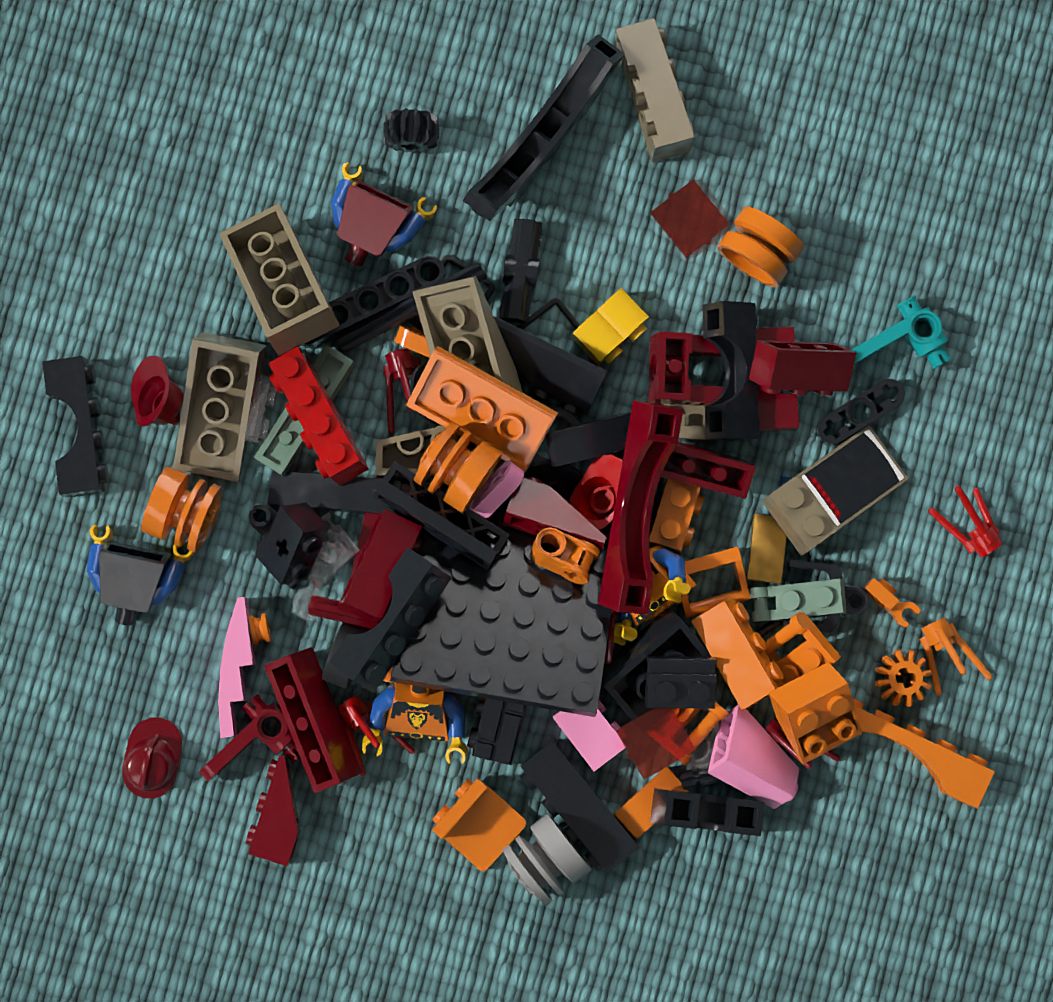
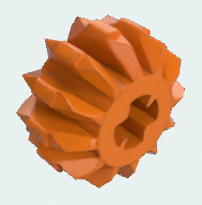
M894 650V661L887 655L883 656L882 661L887 666V669L876 667L875 672L884 675V680L874 681L876 687L886 686V689L881 692L880 697L886 699L893 693L891 700L893 706H898L902 698L906 707L912 706V695L917 700L923 701L925 697L919 688L931 689L932 684L923 681V677L932 675V670H920L926 663V659L922 657L913 663L915 652L912 650L906 653L905 658H903L901 650ZM900 669H902L903 673L910 674V681H905L908 684L906 687H904L903 683L896 682V675H901L898 672Z

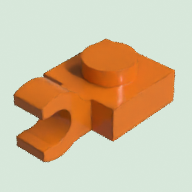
M875 578L869 579L861 588L878 606L891 614L895 622L901 627L906 628L909 625L902 617L904 609H910L916 615L921 612L920 608L913 602H899L900 600L894 596L897 592L895 588L882 578L879 581Z

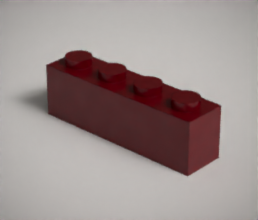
M313 647L264 665L314 793L362 774L326 681L322 680L323 672Z

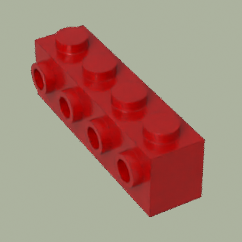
M297 346L268 363L274 373L269 376L270 380L279 394L284 392L289 402L285 404V408L294 422L299 420L304 431L300 432V436L309 450L314 449L319 460L315 461V464L324 479L331 478L339 486H342L369 470L309 357Z

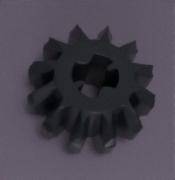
M407 108L404 110L396 109L386 115L385 122L383 123L385 145L389 148H393L395 151H405L406 153H418L419 151L427 152L437 147L440 128L436 115L427 110L420 111L417 108L414 110Z

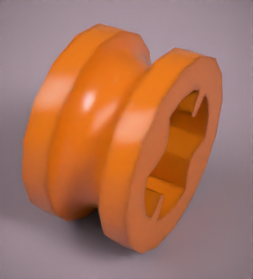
M266 612L261 613L259 618L250 615L249 626L254 645H259L261 640H265L267 643L272 642Z

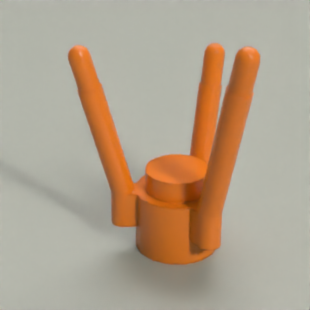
M946 617L921 628L925 637L919 640L925 650L929 670H932L931 679L937 696L942 695L932 646H934L936 651L946 648L960 674L965 675L967 671L952 645L956 642L987 680L992 679L990 672L958 634L954 624L948 623Z

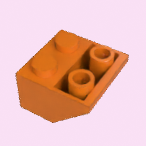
M829 662L769 692L776 718L802 764L862 734L849 684Z

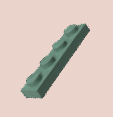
M325 345L313 366L333 401L356 363L328 345ZM286 408L254 456L257 461L283 477L289 471L305 445L300 436V432L304 431L299 420L294 422Z

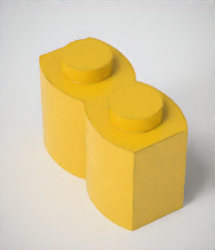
M620 288L572 333L571 338L598 366L604 361L611 364L623 352L620 346L629 338L632 342L636 341L648 329L644 324L649 316Z

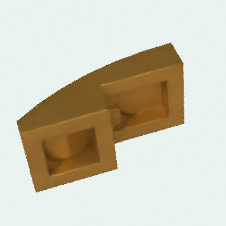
M753 514L746 580L781 584L786 534L773 516Z

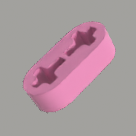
M511 461L505 462L486 481L469 505V508L483 518H488L517 489L524 477V471Z

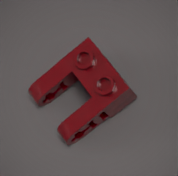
M659 331L650 337L648 402L706 406L716 400L721 394L723 387L691 385V380H688L689 356L722 357L718 349L712 343L703 339V335Z

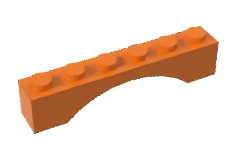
M852 698L862 732L888 738L906 748L923 763L934 778L942 794L970 807L979 808L995 772L986 767L987 760L971 753L965 758L955 753L957 749L955 745L938 739L935 744L924 738L926 732L909 724H907L906 729H903L893 724L894 717L879 710H876L873 715L862 710L864 703Z

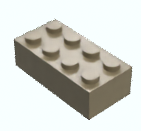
M279 203L219 233L264 333L278 356L340 326L292 224Z

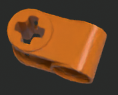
M550 527L539 532L530 553L532 560L538 566L555 572L571 582L586 584L590 578L588 574L593 560L599 557L600 550L588 541L577 539L556 528ZM549 543L553 545L556 552H546L541 547V544ZM581 558V559H582L581 564L578 565V561H579V559Z

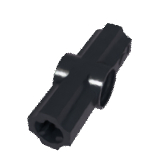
M524 218L514 219L510 252L506 254L502 281L505 284L500 306V319L528 323L533 288H536L540 262L538 251L543 230V223Z

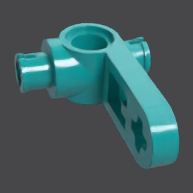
M915 295L896 305L904 320L851 349L856 352L855 365L904 337L905 341L914 348L919 358L926 355L933 370L952 359L943 346L949 341L942 330L939 317L931 312L929 307L922 309ZM916 322H924L928 325L930 329L929 337H920L916 334L914 329Z

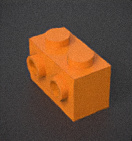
M666 479L649 534L650 545H661L665 549L680 553L683 546H690L695 529L689 527L692 514L699 515L704 496L699 494L701 487Z

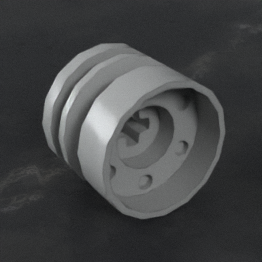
M546 813L530 826L532 834L536 839L534 844L531 845L519 835L515 839L523 850L520 855L509 844L502 851L507 858L510 870L526 891L539 899L545 906H548L553 902V899L545 889L546 886L550 885L558 895H561L564 892L557 879L561 874L575 884L588 874L592 868L555 820Z

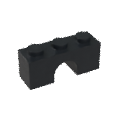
M654 788L650 822L664 826L690 829L700 828L734 834L761 836L765 802Z

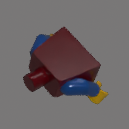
M346 162L342 166L344 179L339 181L331 200L334 224L338 227L337 236L351 243L344 259L353 265L362 267L368 253L381 256L386 251L395 252L411 242L425 224V220H430L434 217L437 205L430 212L423 211L421 206L426 201V197H422L416 206V213H412L415 207L361 182L363 179L361 166H359L356 174H347L350 164Z

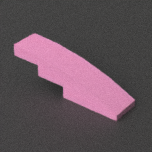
M246 597L237 598L228 626L222 655L218 699L220 738L238 735L234 702L247 700L243 667L256 665L254 643L249 626V602Z

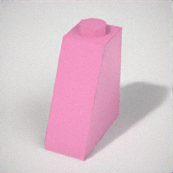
M738 704L728 711L730 715L724 722L719 721L708 773L756 800L765 802V805L776 809L785 802L791 801L797 794L799 767L747 709L742 710Z

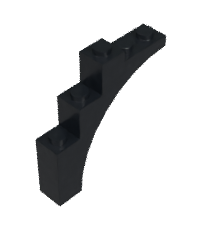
M599 34L586 43L564 78L526 129L485 176L468 191L463 201L477 215L485 217L489 221L506 206L511 207L525 194L541 167L556 154L572 127L587 114L625 54Z

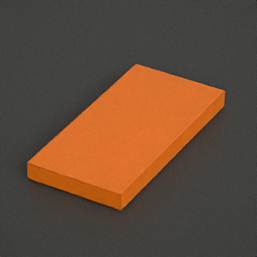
M439 346L433 351L406 404L409 408L445 428L452 421L460 425L458 435L462 437L468 430L472 433L470 442L479 445L482 441L486 442L502 453L501 459L506 462H513L524 472L528 469L558 412Z

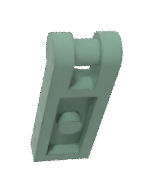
M843 579L749 589L750 599L754 600V612H751L752 623L790 620L798 612L805 613L809 618L847 614ZM767 598L776 599V610H768Z

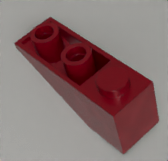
M281 754L278 761L272 759L266 776V779L271 780L268 793L262 792L256 812L261 813L257 826L251 825L245 844L250 846L248 854L288 866L291 864L301 830L289 760L286 755Z

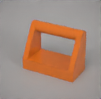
M738 547L685 561V571L688 575L732 563L739 586L738 590L689 603L687 594L681 597V606L685 618L705 613L725 600L735 599L737 603L750 600Z

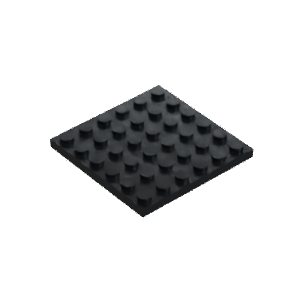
M430 494L423 495L422 504L434 512L440 511L437 498ZM504 501L492 515L486 518V520L510 534L488 570L421 528L418 536L422 538V542L417 554L450 575L452 579L393 664L390 682L595 717L598 709L612 609L598 604L612 522L606 528L599 530L606 536V540L601 554L597 559L593 560L588 572L590 578L586 584L571 582L563 576L534 563L530 552L537 535L503 525L509 501ZM443 503L444 510L451 508ZM459 512L446 515V519L462 530L468 529L466 517ZM472 521L473 528L481 527ZM489 531L475 533L476 539L492 549L499 540L498 537ZM549 543L541 544V547L546 552H556L553 545ZM580 558L579 561H578V565L581 564V561H582L581 558Z

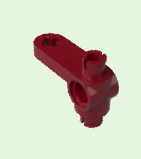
M257 694L250 700L256 709L250 703H246L243 706L242 710L253 721L199 771V774L207 782L214 779L257 737L276 755L283 752L291 760L292 764L300 758L294 751L297 748L284 715L274 702L267 706ZM271 716L278 718L282 725L280 733L276 736H270L264 730V723Z

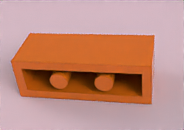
M735 599L721 602L691 622L711 657L717 659L716 666L740 708L744 710L768 698L769 692L783 686L782 679H784V676L779 666L774 661L771 662L764 651L766 650V644L758 632H753L749 625V614L740 602L737 603Z

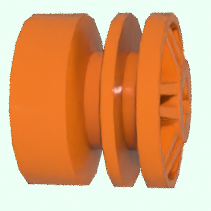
M452 421L445 430L433 439L426 449L413 480L421 486L432 474L434 478L428 488V491L432 494L443 483L447 484L449 487L445 494L444 502L463 514L486 483L499 462L502 453L484 441L471 452L467 447L472 433L467 430L459 441L456 442L454 439L459 432L460 425Z
M167 466L159 476L144 512L141 531L164 540L172 529L175 528L174 544L181 547L189 537L187 549L197 553L212 533L217 522L223 488L213 484L206 493L207 481L200 479L192 491H189L190 475Z

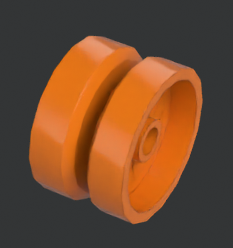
M744 206L734 221L738 232L727 231L718 244L717 249L730 263L751 278L767 286L777 288L788 272L784 263H794L805 246L790 229L773 217L758 209Z

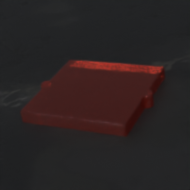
M694 179L676 193H669L668 199L650 212L651 216L685 258H688L704 244L710 245L711 239L729 226V223Z
M654 708L616 730L618 737L628 752L626 757L632 759L644 780L696 750L684 730L685 723L678 720L672 708Z

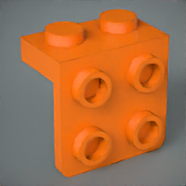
M478 777L474 782L467 779L455 792V795L459 797L451 808L445 804L432 818L436 823L432 831L438 837L444 838L477 869L486 871L502 854V849L510 844L524 829L526 820Z

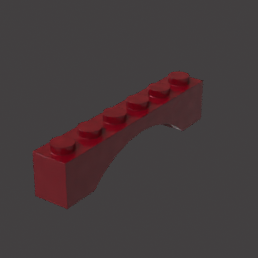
M633 400L598 604L614 611L648 615L654 583L649 551L652 506L662 471L678 444L683 409Z

